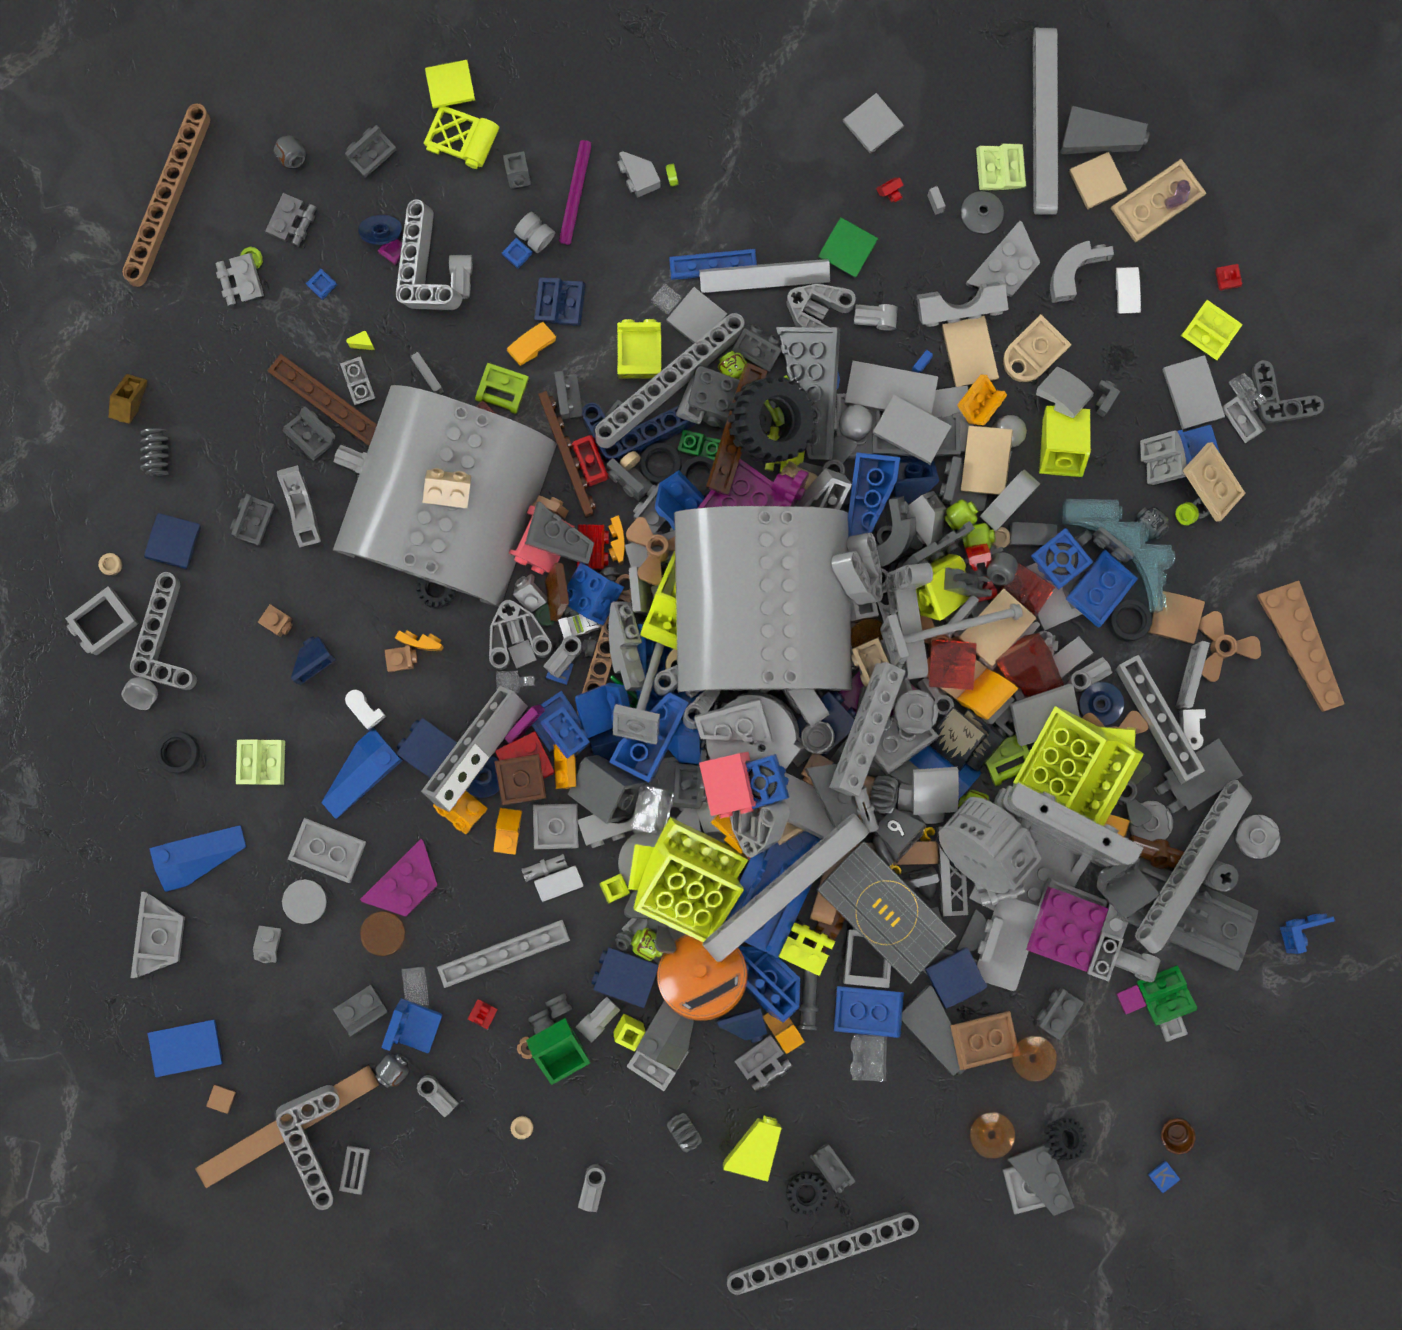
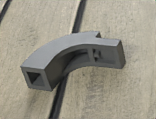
M904 496L889 499L893 524L892 532L887 541L882 544H876L881 567L896 561L904 555L915 536L916 517L907 518L909 507L908 503L904 500Z

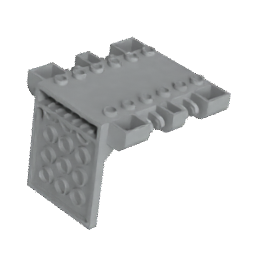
M1018 782L1013 787L1008 786L1007 789H1000L994 799V804L1011 813V816L1018 822L1021 819H1025L1031 824L1032 829L1029 832L1039 841L1036 848L1041 860L1019 884L1024 886L1025 893L1017 895L1018 898L1016 899L1039 905L1048 878L1075 887L1090 861L1098 866L1105 867L1132 864L1139 858L1144 847L1117 834L1119 830L1107 824L1101 826L1055 802L1056 797L1046 792H1043V794L1038 793ZM974 886L968 898L981 904L980 898L987 896L988 893L986 891L978 894ZM991 904L985 905L986 908L994 911L996 906Z

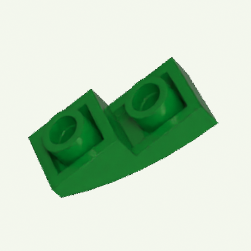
M683 430L678 451L694 457L705 456L714 461L721 440Z

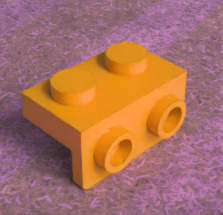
M980 374L957 406L969 424L985 425L1002 404L1007 394L1005 391H997L989 377Z
M556 744L553 745L556 789L576 787L575 755L573 754L567 759Z
M466 790L450 812L437 807L435 804L433 805L438 814L446 817L457 830L462 831L464 834L470 831L472 826L488 809Z

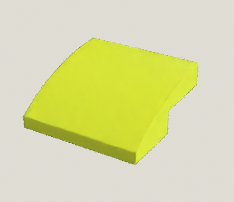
M467 60L425 68L433 108L475 100Z
M1206 300L1181 336L1215 360H1218L1243 324Z

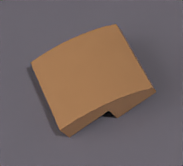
M1159 590L1152 614V624L1148 633L1194 644L1205 602Z

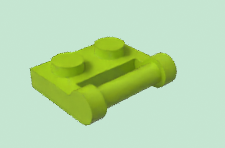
M487 363L475 401L481 403L485 401L509 409L511 413L517 414L529 376ZM487 387L515 396L513 402L485 393Z
M1016 735L1005 739L985 763L995 787L1001 785L1002 781L1018 775L1024 763L999 774L996 767L1023 756L1025 761L1030 753L1026 745L1020 746L1018 744Z

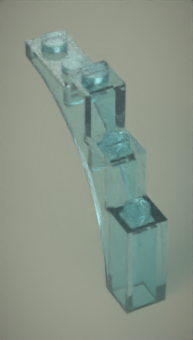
M1065 499L1063 501L1062 524L1081 526L1094 531L1103 527L1134 552L1135 555L1131 560L1135 563L1143 578L1148 594L1149 610L1151 613L1161 612L1163 607L1166 606V595L1163 594V586L1166 584V573L1163 572V569H1169L1175 562V551H1172V545L1145 544L1149 538V530L1145 528V522H1119V519H1122V506H1119V500Z

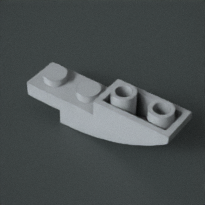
M612 602L609 614V645L614 673H621L626 691H640L644 685L645 675L637 645L642 643L631 602Z
M1109 904L1108 912L1087 974L1106 981L1110 980L1128 922L1116 918L1117 911L1111 904Z

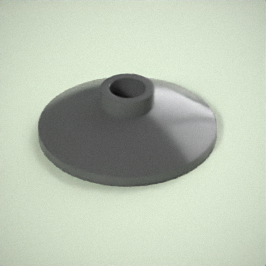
M978 191L972 193L962 204V221L969 230L975 233H990L997 229L1003 220V205L999 198L990 192ZM985 207L987 212L981 213L980 208Z

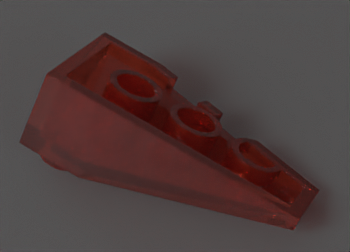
M1039 633L1024 635L995 660L1006 679L1020 687L1026 696L1029 695L1031 697L1064 686L1052 653Z

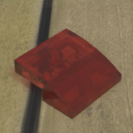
M1018 562L1015 578L1011 583L1001 585L997 594L1005 589L1036 617L1055 586Z
M932 640L929 687L973 690L977 643Z

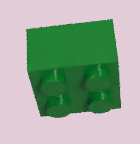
M566 1018L526 1040L533 1059L551 1085L591 1063L584 1046Z

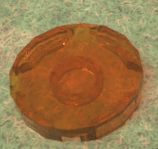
M380 911L373 913L365 919L361 926L362 944L374 955L386 956L393 954L404 942L405 928L403 922L398 916L390 912Z

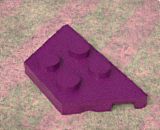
M420 839L360 900L364 903L408 916L438 886L425 842Z

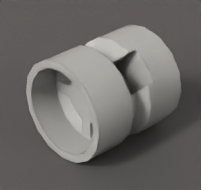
M530 212L518 223L514 233L521 240H528V246L536 253H539L551 242L555 231L547 224L541 225L542 221L534 212Z

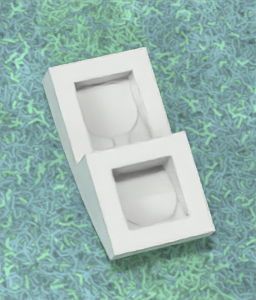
M1116 268L1117 312H1141L1139 268Z

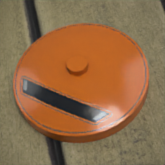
M687 934L674 941L676 951L673 954H663L657 973L659 990L668 1006L685 1018L700 1021L718 1018L733 1009L744 994L748 978L747 966L739 948L737 947L726 958L717 962L703 947V942Z

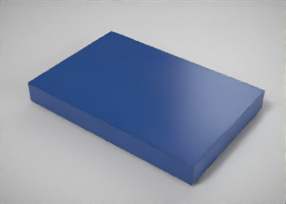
M1104 550L1069 593L1066 600L1099 628L1138 578L1108 551Z
M837 986L834 1031L899 1038L901 1036L904 992Z
M216 1020L148 1033L155 1077L223 1064Z

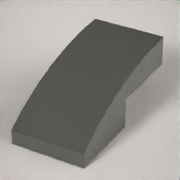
M1010 523V545L1044 546L1057 535V525Z

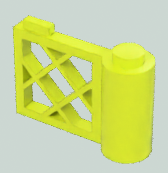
M446 106L439 107L424 145L427 146V151L438 155L442 151L465 160L467 166L477 169V167H483L498 133L499 126L485 118L479 119ZM444 112L452 115L454 121L442 125L441 118ZM465 121L472 122L470 130L462 133L459 124ZM456 125L459 134L448 139L445 130ZM443 132L445 141L438 144L431 142L435 134ZM462 138L464 144L461 151L453 150L450 143Z

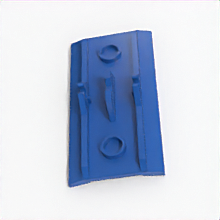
M803 831L782 845L776 842L768 850L751 857L739 881L744 890L724 923L821 839L807 831ZM812 884L744 942L778 958Z

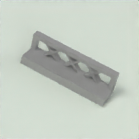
M937 827V837L940 835L939 831L942 827ZM939 847L938 867L941 916L968 915L966 876L962 872L960 875L956 868L954 869L950 865V860ZM954 873L961 879V886L956 891L951 888L950 881ZM961 889H962V897L958 894V892H959ZM955 896L962 901L963 911H952L951 900Z

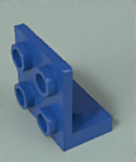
M1211 425L1183 432V430L1178 431L1183 444L1187 465L1207 443L1213 442L1219 451Z
M678 470L659 483L655 509L658 515L664 517L675 531L674 512L698 509L706 497Z
M580 563L567 585L568 607L585 618L604 625L610 614L611 603L618 600L624 586Z
M608 683L575 697L581 729L586 732L588 738L613 728V711L616 704L630 707L625 686L621 684Z
M561 707L541 722V725L567 759L573 754L575 757L579 755L590 743L586 732L577 726L572 713L566 711L564 707Z
M1318 913L1307 916L1308 920L1306 921L1305 919L1286 921V926L1280 927L1286 953L1300 954L1307 952V937L1301 930L1334 922L1335 918L1327 917L1326 913Z
M401 998L394 1010L381 1048L390 1051L394 1043L397 1045L402 1043L429 1053L442 1014Z

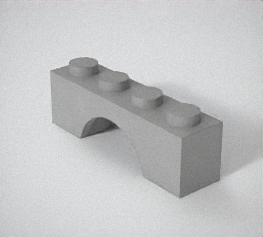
M1002 280L980 284L976 296L971 301L962 305H953L946 302L938 291L916 295L920 322L923 325L926 324L927 327L939 325L941 321H947L948 323L959 322L960 318L964 317L978 319L982 317V314L988 313L992 316L1003 314V311L1008 310L1006 285Z
M662 791L640 798V807L637 814L625 823L606 824L595 815L577 821L586 846L591 845L592 848L604 845L603 840L612 837L613 841L624 838V833L631 830L636 834L647 830L646 825L654 823L656 827L667 823L666 818H669L670 814Z

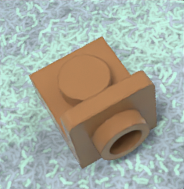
M269 604L258 623L279 637H282L283 634L286 635L292 628L293 624L291 622L293 619Z
M410 645L385 650L388 672L415 669L414 663L418 662L416 650H412Z
M812 754L800 774L804 777L803 781L814 786L805 768L832 765L833 762L820 754Z

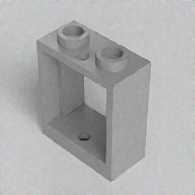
M106 587L65 618L69 623L67 625L69 631L74 636L78 635L82 640L80 645L88 654L91 652L96 656L139 624L116 592L110 587ZM107 599L124 622L93 644L77 623V620Z
M854 927L853 930H848L843 983L889 988L891 965L885 958L882 978L850 975L854 936H863Z

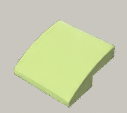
M1002 144L1001 146H979L976 148L979 190H1005L1026 186L1023 144Z
M237 740L236 784L284 785L285 740Z

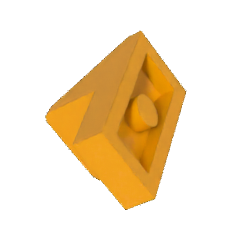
M500 808L495 828L496 837L493 852L516 855L522 811Z
M769 1013L763 1015L764 1021L786 1054L805 1042L790 1018L783 1023Z

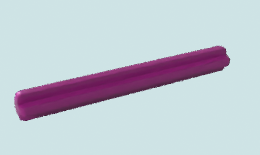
M581 140L579 144L559 241L565 245L571 244L588 165L591 142Z

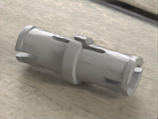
M863 786L860 795L855 796L858 806L856 810L858 815H861L863 824L869 829L870 833L878 830L879 826L873 812L875 810L874 804H871L866 786ZM862 802L865 803L869 817H867L865 808Z
M561 854L555 858L546 861L543 859L538 864L522 868V873L524 874L525 881L528 882L543 875L546 877L554 871L568 868L564 854Z

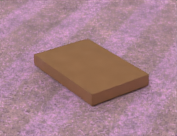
M1010 1011L950 1025L960 1070L1020 1055Z

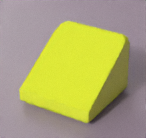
M366 331L346 340L350 348L375 350Z
M622 874L599 883L608 904L630 894Z

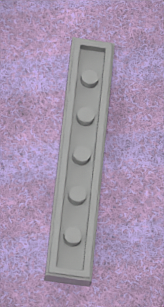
M829 259L699 270L701 293L826 283L830 282Z
M563 920L438 966L437 969L443 986L446 988L568 942L570 938Z

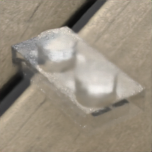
M425 967L402 969L405 1000L429 1009Z

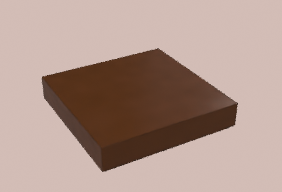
M555 563L545 580L551 621H558L569 604L564 565L562 563Z
M540 754L495 761L502 805L547 798Z

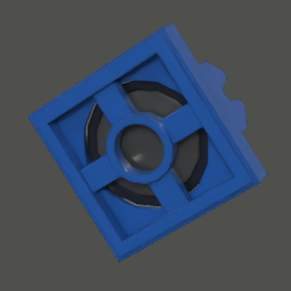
M1066 528L1031 555L1038 565L1039 572L1045 575L1044 578L1051 581L1058 590L1093 563Z
M776 754L746 763L754 801H757L756 806L752 807L753 809L790 798L786 787L789 779L785 777L784 773L786 770L783 766H780Z

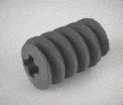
M145 429L140 432V435L144 437V439H141L140 444L145 446L140 449V453L145 455L140 458V461L144 463V465L140 466V470L145 472L144 474L163 476L169 474V472L162 470V467L169 466V463L162 461V459L169 457L168 454L162 453V450L169 448V446L162 444L163 441L169 440V437L162 435L167 430Z
M1215 860L1202 884L1219 891H1229L1238 882V872L1234 866Z

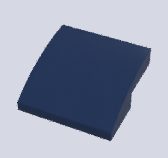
M539 278L534 320L553 324L581 326L586 284L583 281H562L560 278Z
M158 513L150 533L144 557L187 569L194 553V544L201 529L200 524Z
M964 947L949 957L942 958L925 968L945 1009L987 988L968 947Z

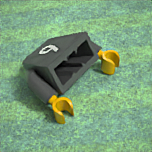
M894 809L892 813H888L886 816L874 811L879 829L873 832V844L876 852L891 869H894L896 874H901V868L897 865L894 866L893 863H898L919 839L923 842L931 841L927 833L932 836L935 834V830L932 827L926 828V823L918 815H913L912 811Z

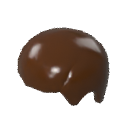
M1182 1118L1170 1119L1163 1125L1161 1131L1162 1142L1171 1153L1177 1155L1185 1154L1194 1147L1196 1140L1195 1131L1187 1120Z

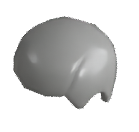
M854 404L849 406L839 418L840 432L844 437L852 440L865 438L873 425V415L862 405Z
M1003 416L992 425V428L1013 430L1011 448L1019 446L1025 440L1027 433L1026 425L1018 416Z
M136 677L126 683L121 695L124 701L131 707L139 710H148L156 701L158 692L156 686L149 679Z
M819 721L812 727L807 724L801 732V742L804 748L812 754H823L829 751L834 744L835 734L828 723Z

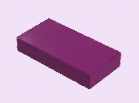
M540 704L531 707L504 739L508 743L520 739L545 712V709Z

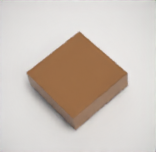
M215 1084L206 1106L228 1114L236 1091Z

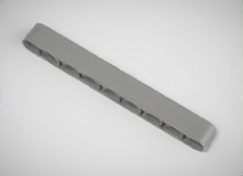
M1034 28L1033 33L1034 214L1056 215L1058 210L1057 28Z
M732 313L725 317L596 426V443L602 448L613 446L695 376V371L699 366L707 367L738 340L744 329L743 317L737 313ZM737 325L739 328L732 329L729 326ZM721 338L723 341L716 342L714 341V339ZM704 351L707 354L702 356L699 355L698 352ZM689 365L691 368L684 369L681 366ZM668 378H673L675 381L669 383L665 380ZM655 391L658 392L659 395L651 396L649 393ZM635 405H641L643 408L640 410H636L633 407ZM625 419L627 422L621 424L617 420ZM603 432H608L611 435L608 437H602L600 434Z
M1232 780L1224 786L1159 893V896L1139 926L1135 937L1150 953L1159 952L1164 947L1250 804L1252 795L1238 780Z
M856 814L848 816L714 931L703 942V947L717 962L726 958L868 835L869 829Z
M903 1212L735 1270L727 1277L728 1289L733 1294H742L916 1233L919 1227L918 1220L912 1213ZM906 1218L913 1219V1226L910 1229L902 1228V1222ZM886 1225L891 1226L892 1233L886 1237L882 1236L880 1233L881 1228ZM863 1233L871 1235V1240L867 1244L859 1242V1237ZM842 1240L850 1242V1246L846 1251L838 1249V1244ZM827 1248L829 1251L827 1257L821 1259L816 1256L818 1249ZM799 1255L807 1257V1262L803 1266L795 1263V1259ZM778 1262L786 1265V1269L782 1273H776L773 1269L774 1265ZM762 1270L765 1273L764 1278L759 1281L753 1279V1272ZM735 1277H740L744 1281L743 1285L739 1288L731 1285V1280Z

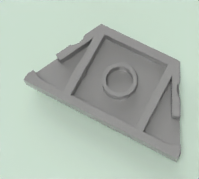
M1021 221L1015 225L966 282L967 286L980 287V284L1002 280L1006 285L1007 296L1012 297L1038 267L1040 261Z
M141 892L131 978L140 977L180 961L185 916L147 892Z

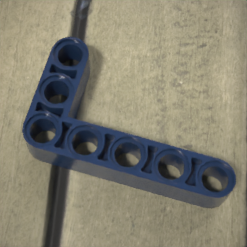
M588 403L582 409L584 425L589 434L592 435L596 447L606 463L612 458L620 463L622 458L628 453L636 451L639 454L648 446L654 443H661L696 425V423L676 416L679 408L678 405L634 427L613 446L602 448L596 443L595 435L596 426L606 418L602 409L596 403ZM589 413H596L598 415L594 419L587 417ZM669 420L674 421L676 423L672 427H668L665 425V423ZM649 430H654L656 435L651 437L645 433ZM628 440H635L637 444L629 446L626 442ZM615 449L618 453L610 456L607 454V451Z

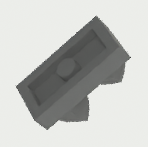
M933 866L898 875L913 892H915V888H918L929 901L933 899L937 882H939L938 874Z

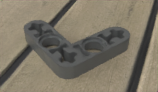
M1261 360L1253 366L1252 377L1259 414L1265 423L1314 417L1323 411L1324 402L1318 396L1280 401L1272 364L1266 360ZM1262 366L1268 372L1264 374L1266 382L1260 384L1259 381L1263 380V374L1258 373V370ZM1262 387H1270L1272 396L1269 398L1264 397L1261 393ZM1312 401L1313 404L1318 405L1315 411H1313V408L1303 410V406H1308ZM1288 404H1294L1297 407L1296 415H1290L1287 412L1286 407ZM1281 405V413H1276L1272 418L1270 415H1266L1269 408L1271 411H1278Z

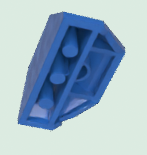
M678 688L672 694L688 701L689 706L704 691L698 692L692 698L687 696L685 692H678ZM689 713L688 717L689 719L695 721L694 717L697 714ZM682 717L668 748L679 763L698 765L701 750L703 749L701 747L703 741L699 740L698 728H687L683 723Z
M738 946L747 966L748 978L745 991L771 1016L784 1023L800 1008V978L779 957L777 958L756 947Z

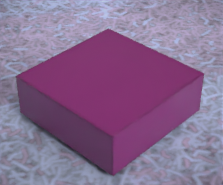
M396 239L390 243L383 244L378 252L396 266L400 261L402 242Z
M1137 985L1116 993L1126 1015L1147 1006Z

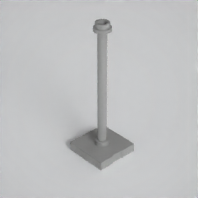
M1010 604V609L907 635L902 634L897 615L894 614L887 616L880 631L891 664L902 668L904 662L909 657L906 647L908 643L1011 617L1013 620H1018L1023 616L1020 604Z
M656 642L637 708L615 705L613 711V735L657 745L660 714L648 712L645 709L664 649L663 644Z

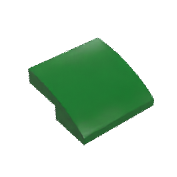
M841 217L821 250L819 257L829 259V263L857 277L879 238Z
M1178 965L1157 973L1154 982L1137 981L1138 988L1155 1026L1197 1010V1006L1187 988V983Z

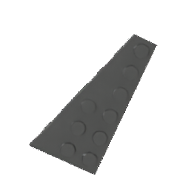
M776 327L782 343V353L785 355L787 363L786 369L789 381L798 383V389H805L808 393L806 395L807 399H811L813 402V406H811L812 412L815 411L816 418H813L816 428L815 431H811L813 438L810 443H806L808 458L811 460H832L840 328Z

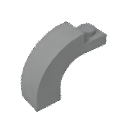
M1087 241L1069 249L1058 262L1051 277L1050 293L1052 303L1073 300L1077 295L1075 286L1076 270L1088 263L1111 260L1114 255L1113 246L1106 247V245L1102 244L1091 249L1090 241Z
M299 466L277 471V477L289 507L293 532L299 547L321 542L310 494Z

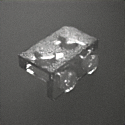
M640 785L631 829L660 835L668 822L670 810L673 806L674 793Z
M864 1034L853 1036L851 1041L853 1062L850 1066L853 1080L886 1081L887 1036Z

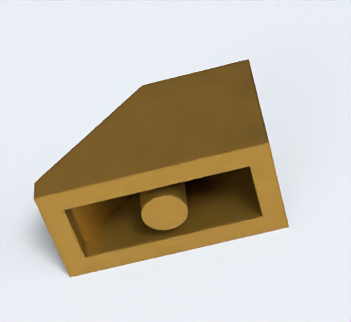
M129 374L125 375L110 395L109 418L130 424L138 413L147 385L146 379Z

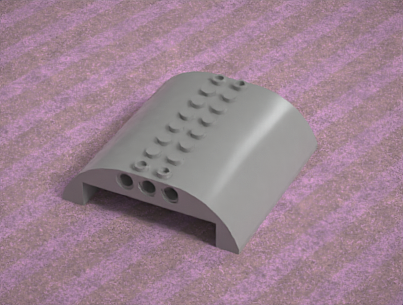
M391 385L333 551L353 558L358 556L480 598L481 602L499 608L503 602L516 561H514L515 556L509 554L510 549H517L532 516L527 514V511L540 494L557 443L521 423L461 401L418 388ZM439 468L444 470V472L454 473L455 471H462L467 475H471L468 508L423 503L426 470Z
M784 506L709 507L674 512L678 692L794 689L851 691L850 597L846 594L834 573L831 562L833 555L849 552L847 547V539L849 537L848 513L831 508Z

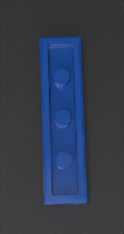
M755 249L669 257L671 280L700 277L699 270L757 265Z

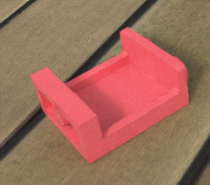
M530 505L527 511V514L531 515L532 517L535 510V506ZM530 520L517 549H510L509 554L515 556L514 561L524 566L527 563L532 565L531 570L541 575L544 572L550 573L555 563H558L561 556L525 545L531 524Z
M749 752L699 763L711 816L719 814L721 819L733 816L732 811L740 810V814L754 811L752 807L756 806L757 801H754L745 763L750 761Z

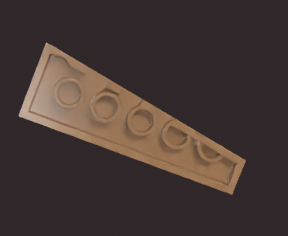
M1300 581L1258 594L1259 602L1276 627V632L1282 638L1289 655L1298 666V671L1306 681L1307 687L1320 710L1323 712L1344 705L1345 703Z

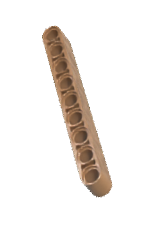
M192 104L185 114L124 265L123 276L132 286H142L148 278L209 127L210 116L201 104ZM203 113V117L201 119H194L196 114ZM189 133H195L194 138L186 139ZM187 152L186 158L178 159L181 153ZM180 172L176 179H170L172 173ZM165 192H172L169 198H162ZM163 211L161 218H154L157 212ZM150 231H155L154 237L146 238ZM147 251L146 257L138 258L140 252ZM133 271H139L138 277L130 278Z
M368 1065L334 1085L333 1087L337 1089L340 1100L338 1107L325 1115L303 1124L304 1130L379 1086L380 1083L371 1067ZM328 1094L324 1096L323 1101L331 1102L335 1097ZM305 1104L302 1107V1110L306 1112L313 1109L311 1104ZM286 1114L282 1116L280 1119L283 1121H289L292 1118V1115ZM272 1122L195 1168L206 1188L285 1142L277 1122Z

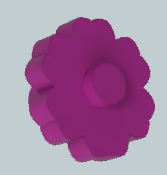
M801 469L794 478L786 474L777 475L771 490L775 491L776 495L784 498L781 506L795 507L797 501H801L806 491L804 487L809 477L808 472Z

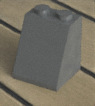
M599 755L585 757L579 765L580 769L576 775V787H571L568 795L606 824L630 819L648 782L613 765L609 760Z

